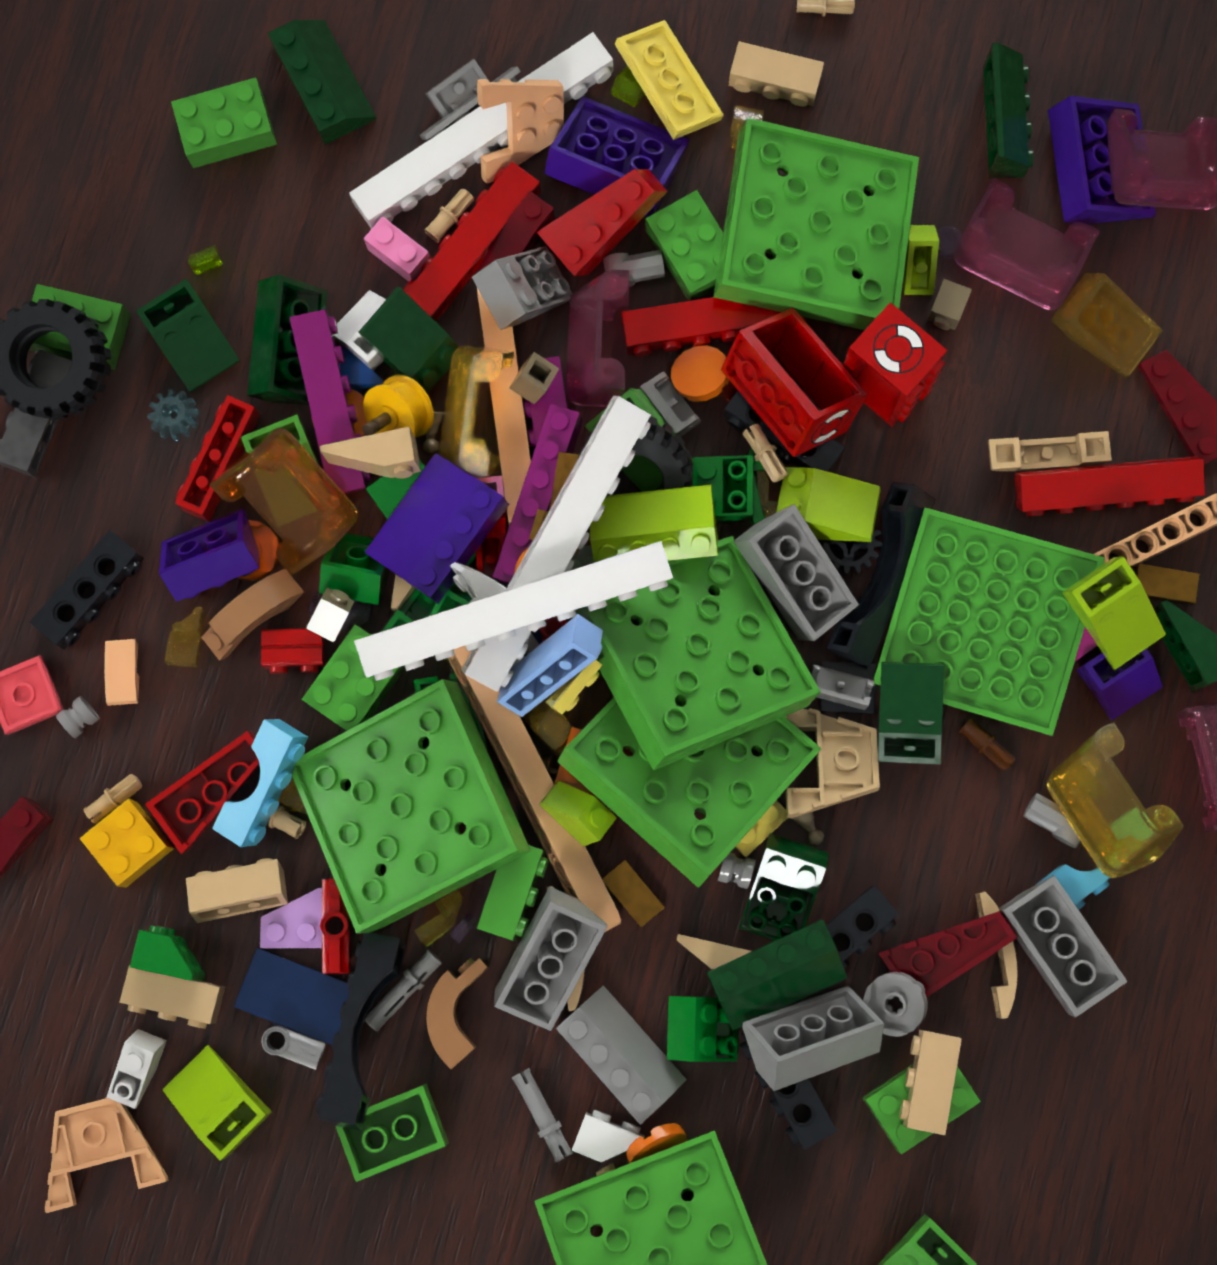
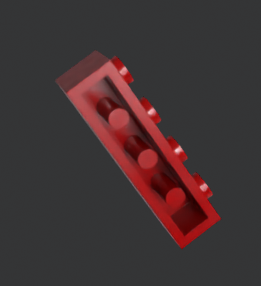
M227 395L224 403L219 406L215 422L203 439L200 453L192 461L190 473L185 483L178 490L175 504L182 511L207 522L211 521L245 450L241 436L254 432L261 417L254 406Z

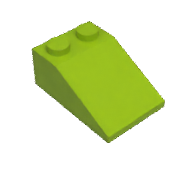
M785 467L788 474L782 481L776 513L795 504L817 540L872 542L881 493L880 486L816 468Z

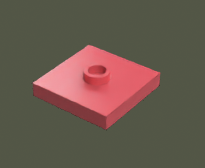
M42 655L0 671V723L4 734L10 735L53 717L63 710Z

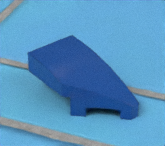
M342 348L345 363L340 364L342 376L348 375L351 389L362 393L363 389L383 384L384 381L347 348Z

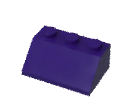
M244 509L162 541L159 575L176 602L185 598H193L204 590L223 586L229 580L239 576H248L256 569H259V550Z

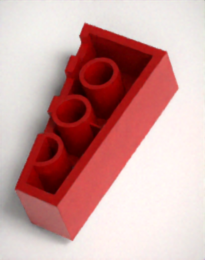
M634 169L537 231V234L574 276L589 275L668 191L649 169Z
M246 731L145 804L181 855L193 846L219 815L224 803L231 801L260 767L259 760L251 748L255 739L252 731Z

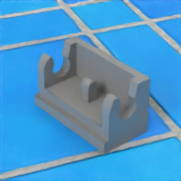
M663 371L642 384L640 389L643 390L666 423L673 428L674 434L683 436L699 425L701 420L684 398L676 392L674 385L669 380L670 378Z
M813 664L811 675L821 691L817 698L862 710L869 706L870 692L874 686L873 680Z

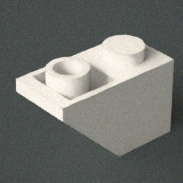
M137 1029L124 1043L106 1098L136 1109L157 1070L167 1040Z
M594 1109L592 1114L586 1112L572 1151L603 1162L627 1151L635 1139L639 1136L645 1138V1135L639 1133L640 1127L623 1121L622 1126L610 1122L612 1116Z

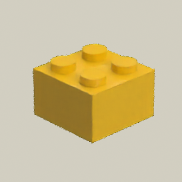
M127 799L79 838L116 886L124 888L128 887L174 849L140 804L131 799Z

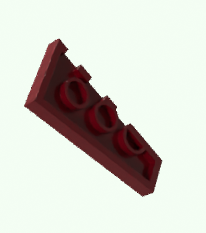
M1167 350L1141 362L1138 365L1139 370L1190 457L1202 458L1204 465L1216 460L1217 401Z
M1000 910L879 952V955L890 972L906 973L916 981L921 982L924 985L926 997H928L1019 936Z

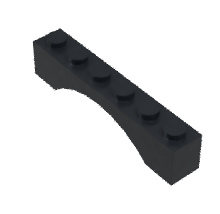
M892 481L882 506V547L875 572L867 589L858 601L859 605L836 623L826 647L848 662L871 666L899 595L924 508L933 509L936 499L917 485Z
M364 933L363 940L357 943L355 958L357 959L355 971H351L348 978V989L350 990L348 1000L343 1002L340 1010V1019L342 1020L340 1032L335 1033L332 1042V1050L335 1051L332 1063H328L325 1070L324 1080L327 1082L324 1095L321 1094L317 1101L316 1112L319 1114L318 1118L325 1124L360 1131L363 1129L370 1099L363 1086L359 1071L358 1048L360 1034L366 1016L375 1000L388 985L400 976L407 947L401 938Z

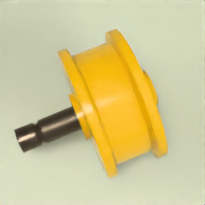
M398 374L389 377L383 384L369 389L363 400V411L367 424L363 425L362 429L367 436L410 427L413 435L420 437L427 433L433 425L434 411L428 394L418 382L408 376Z

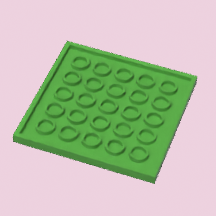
M925 507L875 673L874 684L881 686V662L944 664V705L1053 736L1085 628L1062 592L1103 565L1105 557Z

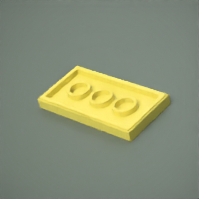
M665 20L617 38L615 42L616 48L673 140L721 121L724 114Z

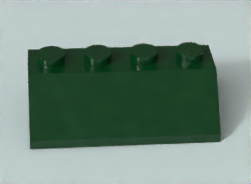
M292 20L268 32L277 56L325 145L377 119L325 20Z
M992 43L983 65L989 179L1024 178L1028 168L1033 166V150L1028 149V139L1031 138L1032 124L1031 121L1026 119V111L1030 109V94L1025 93L1024 84L1028 82V65H1023V54L1000 43Z
M280 274L258 281L247 396L271 403L309 405L290 317L326 310L328 290Z
M823 919L706 972L732 1031L742 1027L745 1021L779 1010L847 978L837 948Z

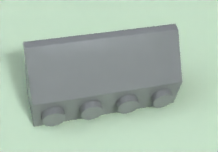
M795 504L759 521L734 540L739 551L798 640L815 641L859 605Z
M1054 875L1025 890L999 908L1019 936L1017 941L1068 1015L1073 1017L1079 1016L1128 982Z
M549 886L495 988L494 1007L551 1031L605 933L607 924L579 899Z
M604 985L556 1027L558 1032L640 1125L687 1080L674 1064L667 1060L666 1055Z
M847 985L745 1021L742 1028L757 1072L773 1091L880 1052L884 1023Z

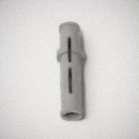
M428 949L411 969L407 968L403 972L404 976L367 1014L365 1022L378 1032L417 989L421 990L425 986L424 982L442 964L441 960Z
M530 1068L522 1071L521 1074L518 1073L513 1076L512 1080H514L540 1130L537 1132L539 1137L545 1139L556 1163L564 1159V1157L573 1154V1151L560 1130V1127H562L560 1121L556 1122L530 1072Z

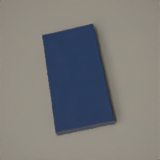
M257 948L234 1007L332 1045L336 1032H340L342 1024L340 1019L341 1006L344 1001L348 1000L350 990L348 989V982L322 974L320 971Z

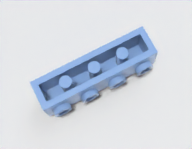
M577 614L510 669L513 671V675L505 688L500 687L497 702L523 717L598 658L602 650L601 639L603 630Z

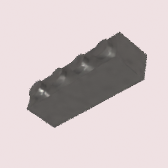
M39 349L37 357H33L29 364V377L35 385L41 388H50L65 378L70 370L72 361ZM18 408L11 411L6 419L5 425L7 429L3 438L0 439V465L36 478L60 419L37 417L21 412Z

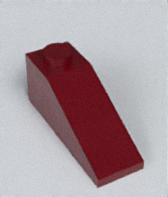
M530 191L511 214L480 264L478 271H481L496 259L532 250L541 239L537 231L555 220L554 208Z
M21 797L0 819V878L54 820L32 799Z

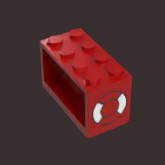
M890 302L849 347L843 366L868 394L864 404L888 425L893 427L898 420L904 423L914 411L913 408L918 403L917 400L919 399L922 402L930 394L937 382V378L942 372V368L946 364L943 359L948 350Z
M794 308L740 330L721 368V371L793 457L846 433L868 396L861 385L857 383L843 364L833 355ZM772 352L788 369V371L793 375V377L799 382V384L804 388V390L810 395V397L815 401V403L821 408V411H819L816 408V406L805 395V393L800 389V387L795 383V381L789 376V374L784 370V368L773 357V355L771 354Z

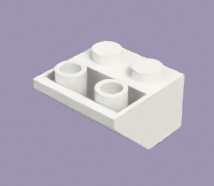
M369 290L337 323L338 334L333 336L343 347L347 348L365 365L375 371L384 360L358 331L386 299Z

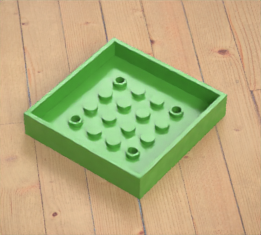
M747 117L738 134L714 297L779 312L794 308L801 317L865 330L890 302L899 309L919 157ZM777 171H783L786 176H780ZM864 190H868L871 196L865 195ZM765 253L772 254L774 259H768L765 256ZM852 272L858 273L860 279L854 278Z
M733 536L718 541V556L668 561L673 578L667 580V587L650 592L647 586L636 590L638 594L636 597L620 602L618 596L607 599V606L590 612L588 606L575 610L576 614L581 615L603 630L601 639L602 650L596 659L602 664L599 670L653 770L804 709L821 693L752 569L734 543L735 539ZM709 591L714 592L716 596L711 595ZM631 620L637 621L639 625H634ZM753 669H754V670H757V671L759 672L760 676L756 675V674L753 672ZM675 700L680 701L683 707L678 706Z
M445 679L439 680L303 754L291 772L356 933H374L531 852L457 682ZM428 738L429 746L425 749L423 741ZM349 780L351 782V787L347 791L345 788V783ZM462 823L466 825V831L463 834L459 831ZM383 864L386 866V873L384 875L380 872Z
M613 697L564 748L557 762L699 888L818 754L821 748L784 716L653 770ZM675 700L678 706L683 707L680 701ZM623 749L630 750L632 756L625 755ZM754 749L758 751L760 756H754L751 750ZM694 812L701 813L703 819H697L694 815Z
M715 1130L534 1201L556 1265H767ZM685 1191H691L694 1194L691 1201H684L682 1199V1194ZM596 1226L603 1228V1233L599 1237L591 1235L592 1229Z

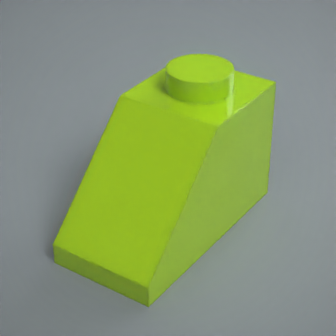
M910 225L903 277L904 295H934L939 238L935 225Z
M557 781L539 803L582 846L600 841L617 819L595 796L561 781Z

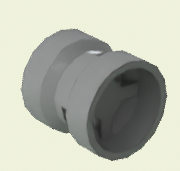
M82 696L73 701V709H63L56 715L60 724L75 739L83 733V728L86 727L85 723L93 725L100 719L96 711Z
M729 853L722 862L718 881L724 883L732 881L737 883L738 887L748 889L756 860L748 857L740 859L734 853Z

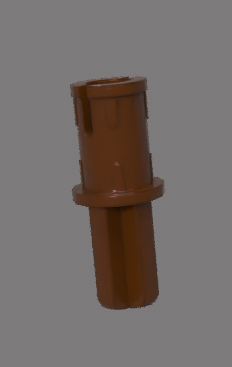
M972 717L958 731L979 749V754L983 753L1001 770H1007L1014 763L1015 757L995 740L996 735L991 736Z

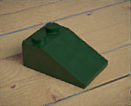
M398 286L358 331L396 375H405L414 379L423 387L427 394L463 353V350L452 337Z
M1168 600L1154 608L1155 613L1166 633L1161 639L1191 692L1193 693L1217 681V634Z

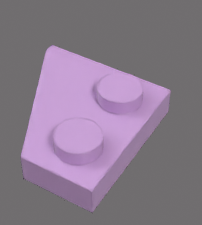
M317 888L293 900L288 905H284L262 916L260 948H322V932L320 929L322 919V888Z

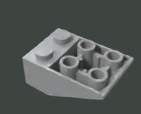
M547 246L496 259L472 276L500 330L518 325L574 299L569 283L562 276L556 265L555 257L549 252Z

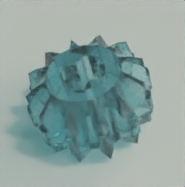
M169 389L166 398L161 393H157V398L160 401L158 404L150 402L149 406L154 412L147 414V418L153 422L151 425L154 432L160 431V436L163 439H167L171 435L174 441H178L181 432L186 437H190V432L187 428L189 426L196 428L198 424L193 418L200 416L198 409L194 408L196 405L193 398L187 399V394L184 391H180L176 395L173 389ZM172 411H175L178 415L175 419H172L169 415Z

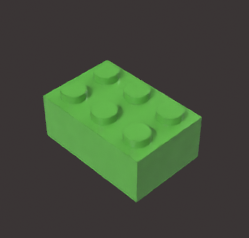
M256 77L171 101L184 151L193 168L277 145L263 92Z
M696 190L645 219L646 233L656 249L660 250L663 261L688 301L698 300L715 290L723 238L721 228Z
M37 284L32 298L33 302L38 303L39 299H49L54 302L65 303L86 313L87 317L92 318L99 325L98 330L103 332L108 340L104 346L111 351L112 359L106 360V366L111 367V370H115L131 314L124 305ZM58 332L43 334L30 347L32 351L39 352L40 349L72 360L70 343L63 334Z
M356 624L301 699L346 731L372 717L405 670V665L392 669L393 676L378 681L375 680L374 675L366 678L354 641L370 636V634Z
M528 845L531 852L496 870L477 929L512 941H517L518 936L523 937L529 923V919L524 918L528 906L534 907L539 893V889L534 888L538 876L544 877L549 860L544 858L546 854L544 850Z
M958 1066L948 1123L981 1102ZM908 1067L862 1097L896 1151L901 1155L933 1134L906 1128L903 1126L904 1120L899 1119L901 1102L903 1099L907 1100L909 1087H905Z
M427 1083L369 1106L362 1131L336 1126L356 1182L445 1147L449 1143Z

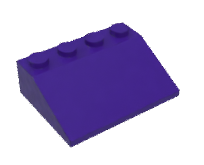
M582 96L549 148L544 174L595 195L634 169H649L664 188L668 190L689 144V139L680 137L673 140L667 130ZM664 196L645 216L649 217L656 213Z
M1069 96L1048 109L1064 222L1093 224L1156 216L1139 104Z
M435 453L368 546L365 553L439 604L454 583L453 577L456 574L450 565L454 562L467 565L507 509L509 503L492 488Z

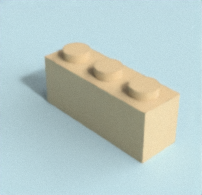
M739 41L730 71L729 86H733L740 92L747 93L753 91L761 93L768 99L775 100L781 98L790 100L792 104L797 106H814L824 62Z
M260 859L255 864L246 866L231 865L222 871H202L193 877L186 878L189 913L196 923L288 905L285 874L278 859Z
M129 965L119 1003L128 1004L127 1010L131 1012L146 1014L147 1009L157 1011L158 1018L169 1021H176L177 1017L189 1019L187 1025L206 1029L207 1024L217 1023L226 987L204 981H189L130 968Z
M920 1029L919 1035L913 1036L910 1054L915 1055L913 1068L908 1067L905 1077V1087H909L907 1100H902L899 1112V1119L904 1120L903 1126L906 1128L946 1135L962 1038Z

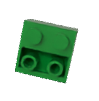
M753 455L693 457V486L711 484L716 524L731 523L754 516Z
M669 996L667 1060L689 1062L737 1061L738 1029L732 1031L717 997Z

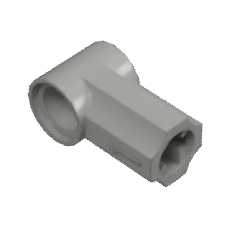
M660 250L630 256L628 253H615L603 259L608 288L610 290H623L633 286L635 282L665 277L664 263Z
M1035 793L1030 800L1023 817L1052 832L1051 835L1060 842L1073 848L1077 847L1091 821L1080 812L1068 807L1063 808L1038 793Z
M276 1025L266 1030L261 1040L262 1047L268 1054L278 1055L315 1070L326 1046V1043L294 1032L281 1025ZM277 1031L284 1035L285 1044L282 1048L277 1049L271 1046L269 1037L272 1032Z

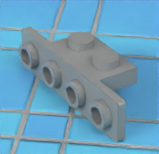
M475 59L467 62L425 93L442 119L420 134L422 140H428L441 133L453 121L456 123L468 115V110L478 104L477 80L487 79ZM518 66L511 67L492 82H499L500 79H510L512 82H516L515 76L521 71Z

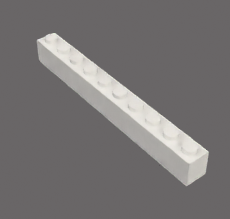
M592 32L518 82H525V79L558 80L563 85L565 104L571 99L576 100L582 97L588 88L595 83L601 84L605 82L614 71L613 58L594 32ZM506 103L487 109H482L481 106L349 192L353 204L369 227L372 229L382 216L392 222L394 216L402 211L407 212L417 205L418 200L424 196H431L437 193L445 182L450 179H458L466 172L468 167L474 163H481L480 156L491 153L500 146L502 148L508 146Z
M620 396L612 397L505 592L572 569L574 561L571 558L577 548L581 550L586 544L590 535L586 531L592 521L597 522L605 508L602 502L607 493L612 495L620 482V478L617 475L622 466L627 467L635 455V450L632 448L638 438L642 440L647 434L651 425L648 422L651 414ZM527 626L514 629L516 636L498 641L496 636L484 639L485 646L471 651L461 671L464 675L498 692L501 686L505 688L513 675V671L510 669L516 658L520 660L524 656L529 645L525 641L531 631H528Z
M660 541L382 631L354 642L366 678L374 675L375 680L378 681L393 676L392 669L405 665L406 671L424 666L423 659L434 655L437 661L455 655L453 649L466 646L467 651L485 646L484 639L496 636L498 641L516 636L514 629L527 626L528 631H532L546 626L545 619L557 616L558 621L575 617L577 615L575 610L588 606L590 612L607 606L606 600L618 596L621 602L638 596L636 590L647 586L650 592L667 587V580L673 578L662 542Z

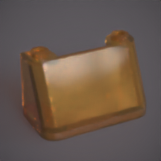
M277 428L268 434L210 484L212 489L225 501L235 502L244 496L283 539L277 547L276 555L280 564L287 569L291 576L331 550L358 519L357 509L350 499L297 439L283 428Z

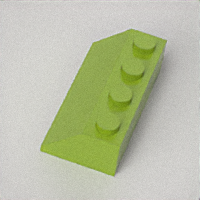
M711 484L609 495L602 502L605 508L597 522L592 521L590 524V541L594 563L660 541L668 561L718 556V535Z

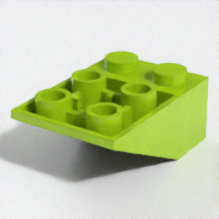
M1124 556L1110 559L1062 592L1114 670L1166 635L1142 583Z
M209 1045L162 1089L196 1136L220 1161L227 1158L272 1113L265 1103Z

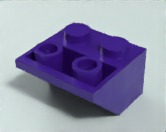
M1147 648L1116 670L1112 668L1103 653L1077 669V672L1111 721L1163 688L1153 657Z

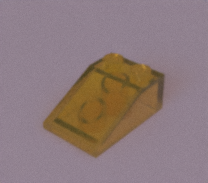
M1085 273L1051 319L1071 340L1126 378L1130 376L1163 331L1105 273Z

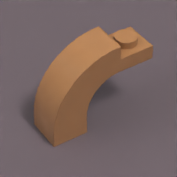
M287 569L276 572L257 582L228 603L209 622L211 627L201 638L218 660H223L257 626L269 618L289 610L304 591Z
M471 957L458 969L461 973L458 978L451 970H447L436 983L427 1006L428 1034L435 1051L450 1069H453L476 1048V1045L459 1026L456 1009L461 994L489 968L482 958L474 961Z

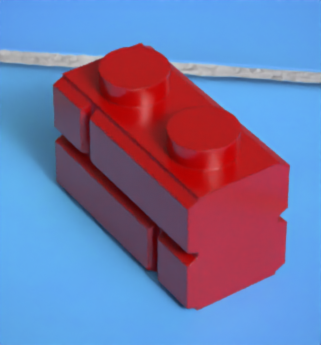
M306 628L262 629L261 664L265 669H270V674H288V668H300V673H318L319 668L326 666V638Z

